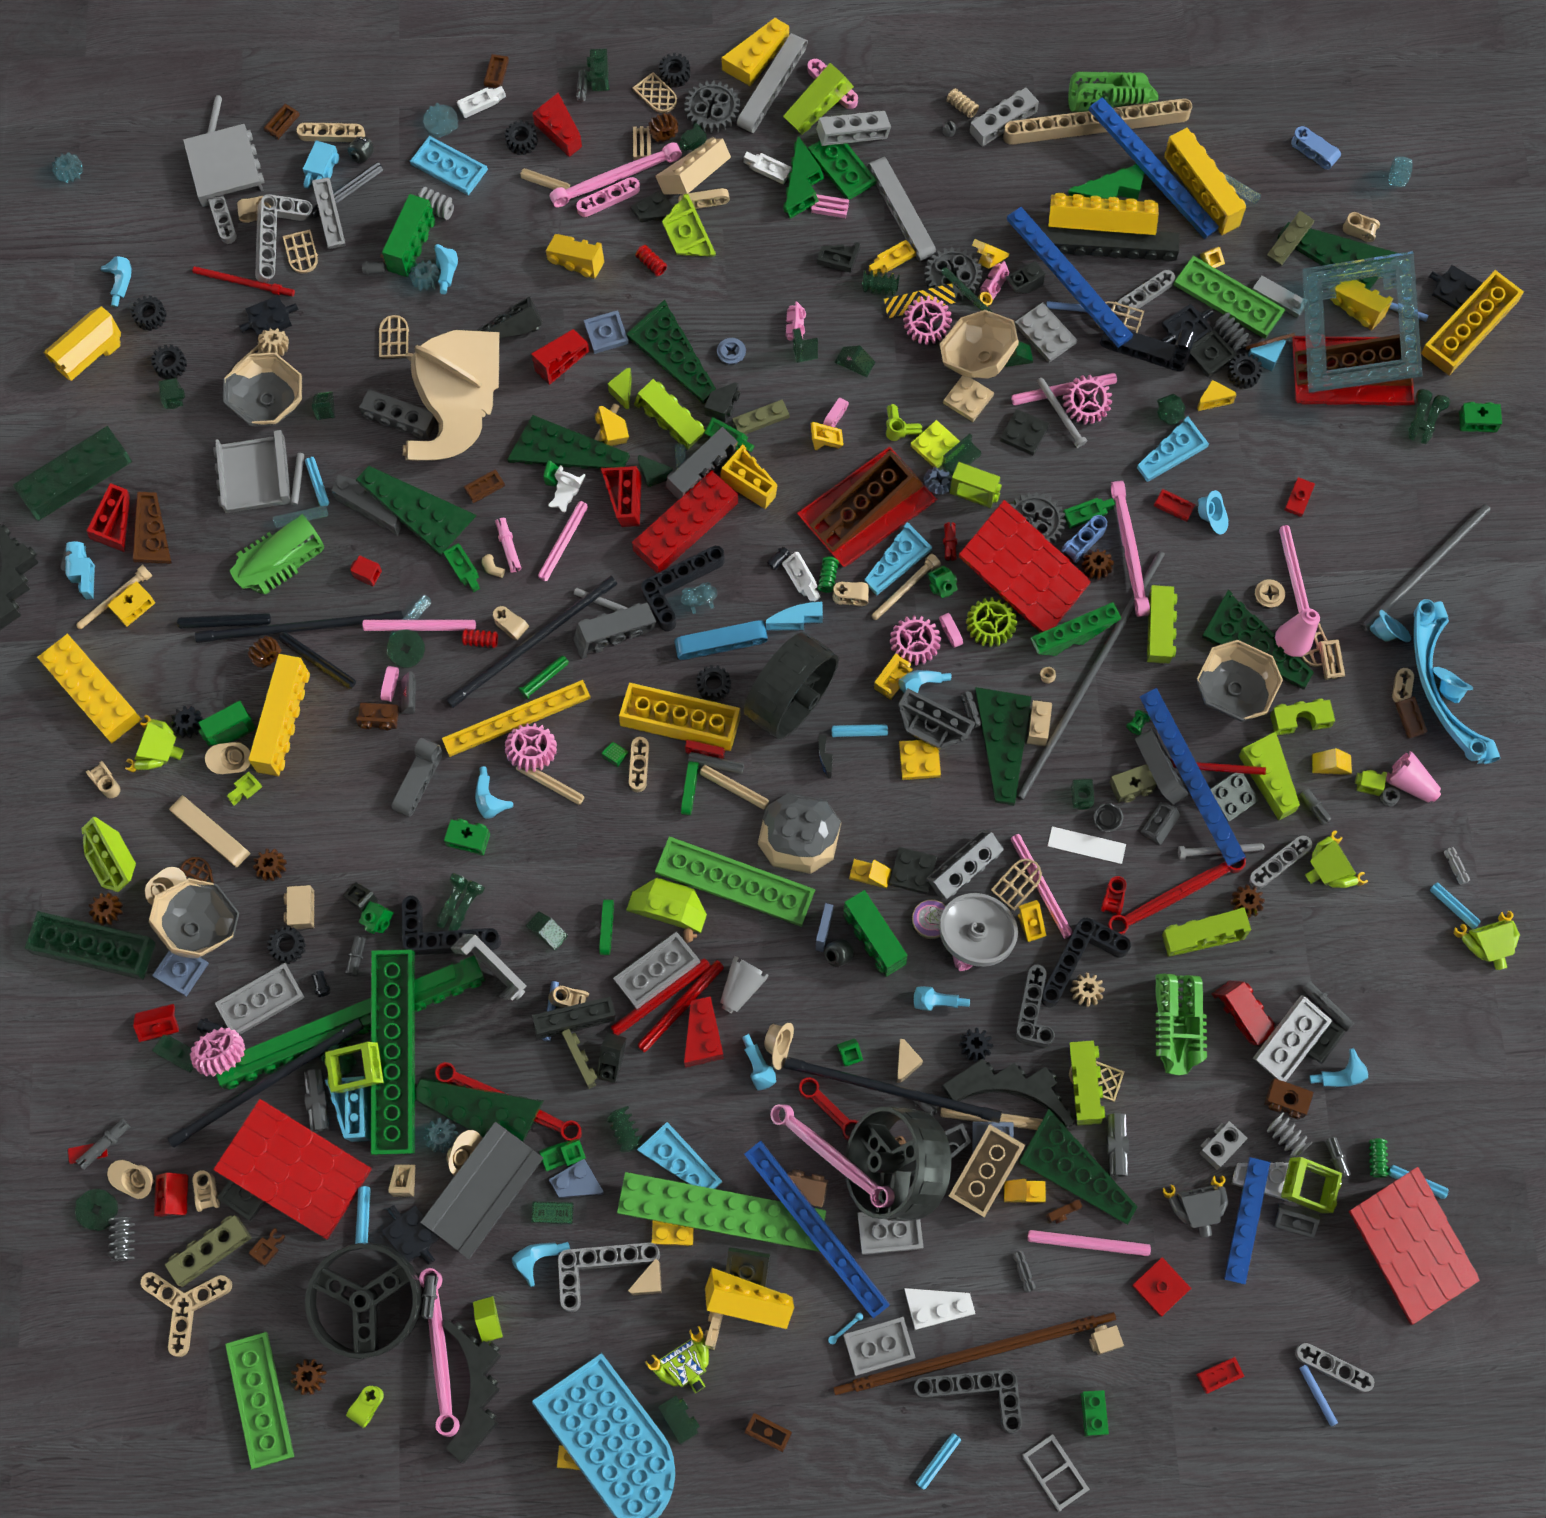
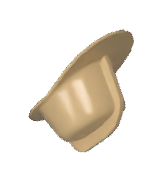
M242 743L217 744L208 749L205 755V762L207 767L216 774L239 773L245 771L250 766L249 756L251 752Z
M167 867L151 878L144 890L145 899L153 906L155 895L186 880L184 872L176 867Z
M786 1023L783 1026L772 1024L765 1037V1048L767 1052L772 1054V1064L776 1070H780L784 1066L788 1055L789 1046L794 1034V1027L791 1023Z
M474 1130L462 1132L448 1150L447 1162L450 1172L454 1176L482 1140L481 1135Z
M125 1160L113 1162L107 1172L108 1180L113 1187L136 1199L148 1196L151 1186L155 1181L147 1167L135 1165Z

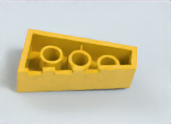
M777 18L772 19L721 58L722 70L751 86L789 37V25Z
M711 1269L705 1287L707 1311L787 1329L794 1310L793 1298L791 1296L723 1271Z

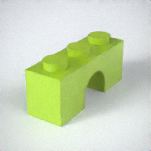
M1316 699L1310 703L1300 701L1290 706L1280 704L1275 706L1270 714L1273 729L1277 735L1294 733L1298 727L1296 718L1299 717L1308 719L1312 730L1330 728L1335 722L1331 701Z

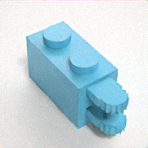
M315 141L303 167L305 174L304 188L309 189L312 180L331 178L333 167L339 161L336 146Z

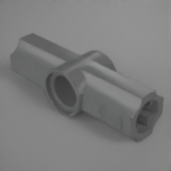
M321 1069L308 1070L304 1072L306 1086L305 1105L307 1111H309L310 1128L313 1132H324L329 1130L327 1115L329 1103L327 1092L324 1090L323 1073Z
M1108 1114L1106 1151L1109 1154V1176L1126 1177L1128 1176L1127 1155L1129 1153V1139L1126 1136V1114Z

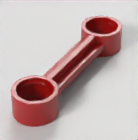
M811 1077L804 1078L799 1085L800 1095L805 1099H812L842 1128L843 1137L849 1141L850 1137L845 1134V1129L847 1125L857 1124L858 1121L850 1120L819 1090L817 1080ZM806 1082L814 1083L816 1085L815 1093L813 1095L804 1094L802 1085Z

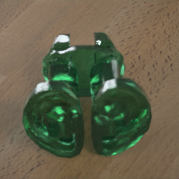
M1420 389L1416 393L1418 407L1415 418L1409 428V439L1413 441L1418 433V429L1424 431L1421 439L1422 444H1427L1432 438L1439 413L1447 409L1451 402L1446 396H1435L1427 421H1424L1426 410L1433 397V394L1425 389Z
M452 873L450 881L453 889L445 906L441 908V914L438 915L437 926L443 929L449 916L454 917L449 931L458 930L462 926L461 922L465 920L464 917L475 897L481 895L485 889L484 886L474 881L468 882L464 877ZM467 887L466 894L458 910H454L460 896Z

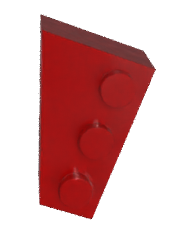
M572 329L531 353L535 372L550 385L590 351L588 342Z

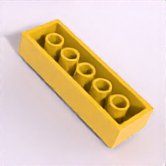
M1185 128L1171 135L1164 157L1198 204L1219 226L1218 231L1221 235L1239 227L1246 209L1244 200L1239 198L1234 187L1227 182L1225 175L1218 170L1214 160L1210 159L1205 148L1196 140L1194 133Z
M1056 193L1051 195L1048 227L1156 235L1159 215L1158 203H1155L1153 200L1140 202L1132 198L1126 200H1119L1116 197L1101 199L1100 196L1088 198L1079 194L1066 196L1063 193Z
M1495 270L1425 344L1421 354L1450 376L1519 302L1524 291Z
M68 633L37 657L111 744L142 720Z
M278 654L249 756V762L257 773L279 776L280 772L284 770V757L290 749L289 739L294 734L295 718H298L300 713V700L304 699L305 683H308L310 677L306 665L299 657Z
M629 683L619 714L620 726L684 741L691 740L714 745L731 751L740 721V708Z

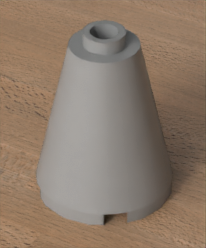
M734 956L720 1000V1003L723 1004L721 1008L731 1014L733 1010L738 1012L769 977L766 973L762 976L760 969L742 959L740 963L737 962L739 959L737 956Z

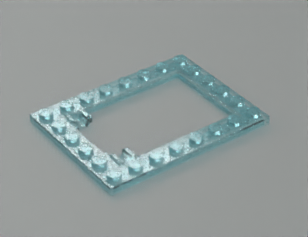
M1413 251L1303 269L1309 393L1423 376ZM1378 276V278H1383L1384 290L1397 288L1402 360L1327 370L1323 300L1336 298V285L1344 281Z

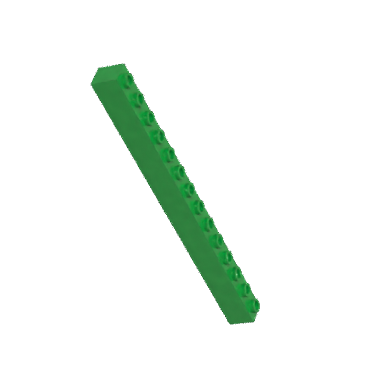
M473 955L461 960L460 963L451 964L415 979V1011L424 1010L426 1005L431 1003H441L445 1000V997L450 995H460L467 988L471 987L473 989L481 986L482 982L486 980L476 956ZM371 998L244 1050V1056L241 1057V1062L235 1064L236 1067H231L229 1072L224 1071L222 1075L216 1074L220 1086L230 1090L239 1086L238 1083L245 1080L249 1082L257 1079V1075L272 1073L277 1070V1067L288 1064L339 1032L357 1018L364 1025V1029L356 1034L363 1035L370 1032ZM352 1037L346 1038L341 1043L351 1040Z

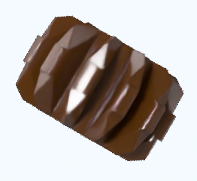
M671 113L657 114L656 118H651L652 121L648 123L649 133L656 142L660 140L664 142L667 139L670 141L671 137H675V134L678 132V123Z
M1098 548L1095 549V552L1089 550L1088 555L1083 556L1084 562H1082L1081 566L1085 568L1084 574L1090 573V579L1096 576V579L1100 580L1101 576L1106 578L1108 573L1112 572L1114 561L1110 560L1111 554L1105 555V549L1102 552H1099Z
M265 636L263 639L259 638L257 642H254V645L249 648L248 656L254 665L265 668L267 665L270 666L271 663L276 662L275 660L282 650L275 639Z
M266 848L265 854L258 852L260 858H254L256 865L253 866V869L257 871L256 875L262 877L264 881H267L269 878L271 881H275V876L282 878L280 872H286L284 865L287 864V861L283 859L284 855L278 853L276 849L270 852Z
M1245 885L1244 888L1239 886L1237 892H1233L1232 896L1234 899L1230 903L1235 905L1233 910L1245 907L1248 918L1251 917V914L1256 917L1258 911H1262L1264 908L1261 904H1264L1265 899L1260 898L1263 893H1256V886L1252 890L1249 885ZM1246 899V901H1247V900L1249 899V900L1251 901V903L1249 904V902H1248V903L1246 904V903L1244 902V900Z
M100 893L99 899L93 897L95 903L89 904V907L92 909L89 911V915L93 917L92 920L95 923L99 922L101 926H104L106 922L108 925H112L113 919L119 921L117 915L123 914V911L120 910L123 904L119 902L117 896H113L111 893H107L105 896L103 893Z
M304 1359L303 1366L297 1363L298 1372L291 1371V1374L296 1375V1378L291 1379V1383H297L294 1390L298 1391L301 1389L302 1395H306L307 1391L310 1395H314V1388L321 1391L322 1388L319 1383H326V1380L321 1379V1376L327 1374L326 1371H320L323 1368V1364H317L315 1359H312L310 1364L308 1359ZM307 1373L313 1374L312 1376H310L312 1377L311 1381H305V1378H307L305 1377V1375Z

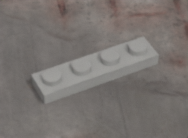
M330 178L312 180L328 249L346 246Z

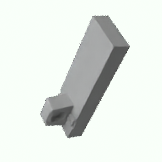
M1264 276L1259 278L1252 289L1297 318L1308 304V301Z

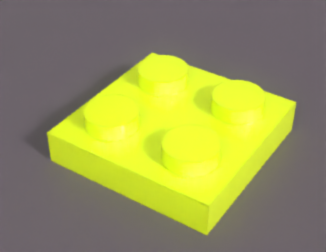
M936 420L911 442V447L928 463L938 469L962 447L963 443Z

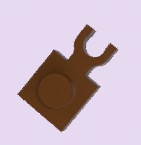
M1078 1199L1048 1213L1046 1217L1050 1224L1055 1222L1057 1225L1067 1220L1066 1216L1081 1209L1083 1206Z
M276 1228L271 1231L268 1240L262 1237L249 1252V1255L264 1267L278 1253V1249L275 1246L285 1239L283 1234L279 1239L273 1237L277 1233Z

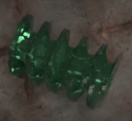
M864 269L863 291L866 293L870 288V292L873 294L877 289L879 295L883 290L885 295H888L891 291L892 296H895L898 292L900 274L895 278L894 273H891L888 278L887 272H884L881 277L880 271H877L874 276L873 271L870 270L869 274L866 275V270Z
M629 1106L613 1111L607 1118L608 1123H613L610 1128L615 1131L614 1137L619 1138L617 1144L623 1145L620 1148V1151L623 1153L633 1151L644 1144L638 1143L642 1135L635 1136L639 1129H632L636 1122L628 1120L633 1116L632 1113H625Z

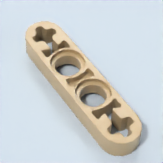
M301 123L297 126L298 137L303 141L352 142L358 136L365 137L364 128L360 124ZM322 129L327 130L326 134L324 135L318 134V132ZM338 130L344 131L342 135L338 136L335 134Z

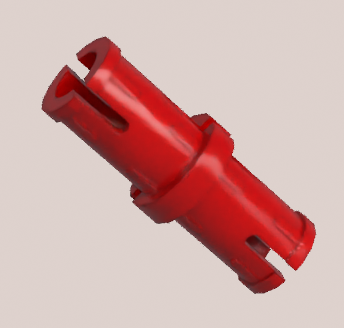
M950 522L944 524L945 538L943 539V544L945 545V560L949 561V557H951V561L957 559L956 545L958 539L956 538V524L951 522V526Z

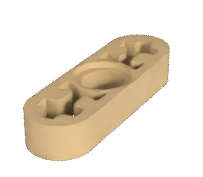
M723 188L688 193L695 209L724 205L730 200L728 190ZM684 194L678 197V203L683 198Z
M644 737L635 738L631 744L629 786L634 792H642L647 785L649 743ZM639 743H643V746H645L642 747V755H638L639 751L636 746H639ZM642 760L645 764L643 768L636 769L634 762ZM636 774H640V782H642L638 787L633 783L636 782Z

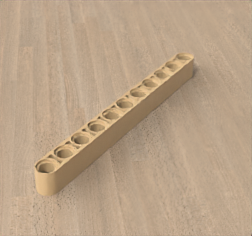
M1176 99L1115 107L1113 109L1131 129L1185 122L1190 117L1192 103L1188 99ZM1090 111L1010 121L1005 125L1003 139L1007 144H1020L1108 131Z

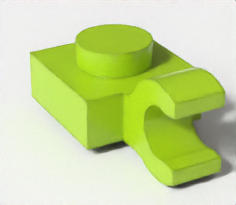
M247 772L234 783L236 789L230 792L227 797L233 805H236L243 796L247 799L262 788V785L250 772Z

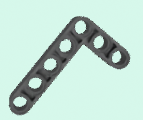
M1011 1370L922 1377L914 1384V1393L919 1398L998 1391L1003 1430L1013 1434L1022 1427L1017 1377ZM1007 1374L1012 1378L1010 1386L1003 1385L1001 1382L1002 1375ZM987 1376L991 1379V1386L989 1388H984L981 1385V1377ZM966 1378L970 1381L971 1385L968 1390H963L960 1387V1379ZM941 1380H946L949 1383L950 1389L943 1392L939 1389L938 1383ZM920 1382L928 1384L929 1391L922 1394L918 1391L917 1386ZM1006 1396H1011L1014 1399L1015 1404L1012 1408L1005 1406L1004 1398ZM1010 1417L1017 1421V1427L1014 1430L1009 1429L1006 1425V1421Z

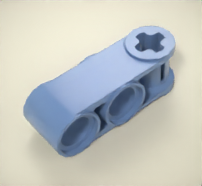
M1301 126L1295 130V136L1291 140V145L1306 155V157L1318 163L1322 168L1330 169L1340 158L1341 152L1337 147L1332 146L1307 127Z
M1102 515L1092 517L1072 539L1065 543L1061 552L1066 553L1073 559L1074 563H1077L1104 535L1107 527L1106 518ZM1094 525H1100L1102 528H1096ZM1082 537H1087L1089 540L1085 541Z

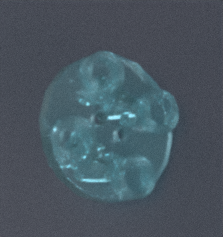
M436 103L435 106H430L426 111L423 123L425 129L430 134L440 138L457 129L458 117L456 111L451 107Z
M702 583L699 587L683 589L681 602L684 606H689L692 614H695L696 606L708 603L711 609L714 608L713 600L718 596V592L715 587L711 586V583Z

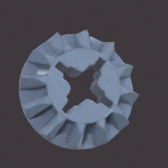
M727 338L718 345L717 355L721 362H725L728 365H736L746 355V348L740 340ZM728 350H735V354L728 355Z
M934 467L933 469H928L923 480L929 491L935 494H944L951 488L952 477L943 468L937 469ZM936 477L942 480L941 483H939L938 480H935Z

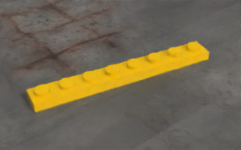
M581 680L443 737L442 740L449 757L507 734L513 728L518 729L519 725L522 727L526 726L527 723L531 724L591 699L584 681Z

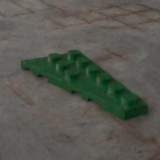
M1288 222L1282 229V231L1278 234V239L1289 226L1290 222ZM1311 228L1295 248V250L1342 279L1349 276L1365 284L1364 288L1371 290L1397 255V252Z
M665 300L627 333L628 339L703 404L708 400L710 393L716 390Z
M532 415L507 460L509 463L524 462L530 465L538 463L543 464V466H546L549 460L558 467L560 465L568 468L577 466L581 467V469H588L590 467L601 470V468L625 467L630 455L625 451Z
M368 466L356 479L365 490L439 556L477 516L371 466Z
M1228 589L1202 638L1217 646L1239 640L1273 656L1282 679L1304 690L1314 672L1299 657H1293L1284 653V649L1276 644L1275 634L1255 615H1252L1245 608V605L1241 601L1239 602Z
M975 687L995 803L1014 806L1032 696Z
M421 1079L415 1090L416 1100L469 1130L478 1132L482 1137L497 1122L522 1142H524L544 1100L539 1099L534 1100L522 1096H512L506 1093L468 1088L466 1086L446 1084L428 1079Z
M1049 1109L1019 1163L1128 1225L1137 1209V1205Z

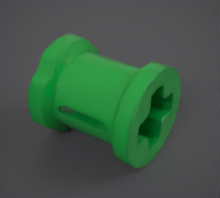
M1136 710L1134 718L1130 723H1127L1126 728L1135 735H1141L1142 728L1146 723H1149L1151 718L1145 712Z

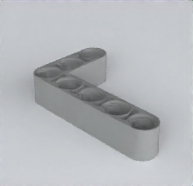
M268 194L263 196L258 203L255 270L257 281L269 283L275 275L277 217L304 221L312 212V205L309 201ZM264 202L269 203L271 208L266 207ZM281 205L287 206L289 210H284ZM299 208L305 209L306 213H302ZM263 219L268 220L271 225L265 224ZM263 236L268 237L270 242L264 241ZM262 253L267 254L269 256V259H265L262 256ZM262 271H266L269 277L264 276Z
M639 1243L562 1251L558 1257L561 1306L565 1311L571 1313L576 1312L580 1308L579 1270L651 1264L655 1259L659 1260V1248L654 1243ZM647 1249H655L656 1255L653 1258L645 1257ZM628 1250H633L636 1253L632 1260H627L624 1257ZM607 1252L615 1253V1258L611 1262H606L604 1255ZM588 1253L594 1255V1260L590 1264L584 1263V1256ZM565 1256H573L574 1261L571 1265L563 1264ZM573 1276L575 1278L572 1286H565L564 1280L566 1277ZM574 1297L576 1304L571 1308L566 1307V1299Z

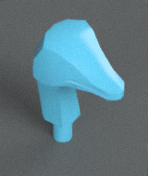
M436 244L434 246L436 266L441 270L438 280L440 293L446 294L447 287H450L454 271L458 264V257L453 249H447Z
M117 256L106 265L101 266L102 272H110L115 275V283L110 293L113 296L111 302L113 307H118L120 298H124L131 278L130 261L127 258Z
M916 670L900 678L898 684L903 693L906 692L907 688L918 693L920 686L924 683H942V681H950L952 677L951 673L941 674V672Z
M480 767L475 799L480 814L483 818L489 819L506 809L513 808V802L497 799L490 794L488 789L490 776L487 774V767Z
M923 986L916 987L914 1007L926 1011H931L935 1006L969 1007L970 999L959 998V995L937 993L933 987Z
M750 1035L743 1036L742 1039L746 1046L744 1050L754 1070L750 1075L751 1080L757 1091L767 1089L776 1083V1074L773 1067L766 1064L758 1045L753 1044Z
M1352 1048L1349 1049V1062L1345 1069L1338 1072L1321 1071V1074L1310 1075L1309 1077L1310 1083L1322 1082L1324 1086H1353L1368 1079V1071L1365 1064L1357 1056L1355 1049Z
M569 1243L529 1245L512 1257V1263L515 1269L526 1279L529 1286L532 1287L535 1285L533 1279L535 1261L544 1256L559 1255L560 1252L570 1249Z

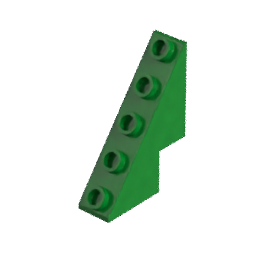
M800 137L794 143L795 155L791 159L792 172H789L790 184L786 188L787 201L783 205L784 213H788L790 219L819 202L812 185L824 179L820 166Z
M1134 164L1129 168H1122L1113 174H1106L1094 181H1087L1078 187L1073 186L1068 190L1069 196L1079 194L1088 198L1100 196L1101 199H1108L1109 197L1117 198V196L1138 200L1144 171L1137 164Z
M1114 602L1032 636L1030 639L1038 654L1057 656L1073 644L1084 645L1122 618Z

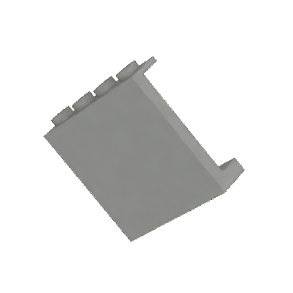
M245 124L183 139L196 192L202 207L209 205V198L258 185L260 190L264 191L262 184L265 181L262 173L258 171V169H261L258 158L255 159L254 157L257 151L255 145L250 142L253 140L251 130L246 129Z
M281 430L274 431V437L228 444H220L218 439L215 440L216 447H213V451L218 462L215 463V470L219 474L216 484L221 495L218 496V503L220 507H223L225 513L291 503L286 444Z
M464 934L451 947L456 954L467 955L471 951L507 986L499 995L500 998L513 1001L514 999L518 1000L525 993L523 989L526 985L475 934Z

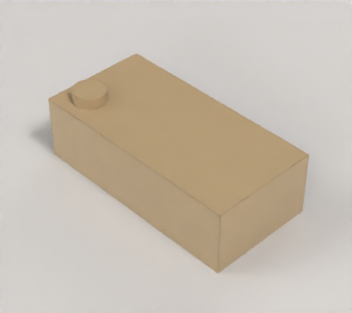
M989 1124L949 1197L985 1217L1023 1151L1025 1144Z

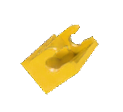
M895 653L874 682V689L892 700L900 689L899 679L912 672L911 664Z

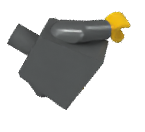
M1214 1176L1211 1180L1212 1186L1178 1192L1177 1196H1175L1174 1185H1170L1172 1193H1167L1165 1188H1163V1195L1169 1198L1168 1201L1176 1216L1183 1223L1189 1224L1191 1228L1199 1227L1201 1237L1212 1235L1211 1225L1220 1223V1217L1224 1215L1228 1205L1226 1190L1223 1187L1225 1183L1224 1176L1220 1177L1221 1183L1216 1182Z

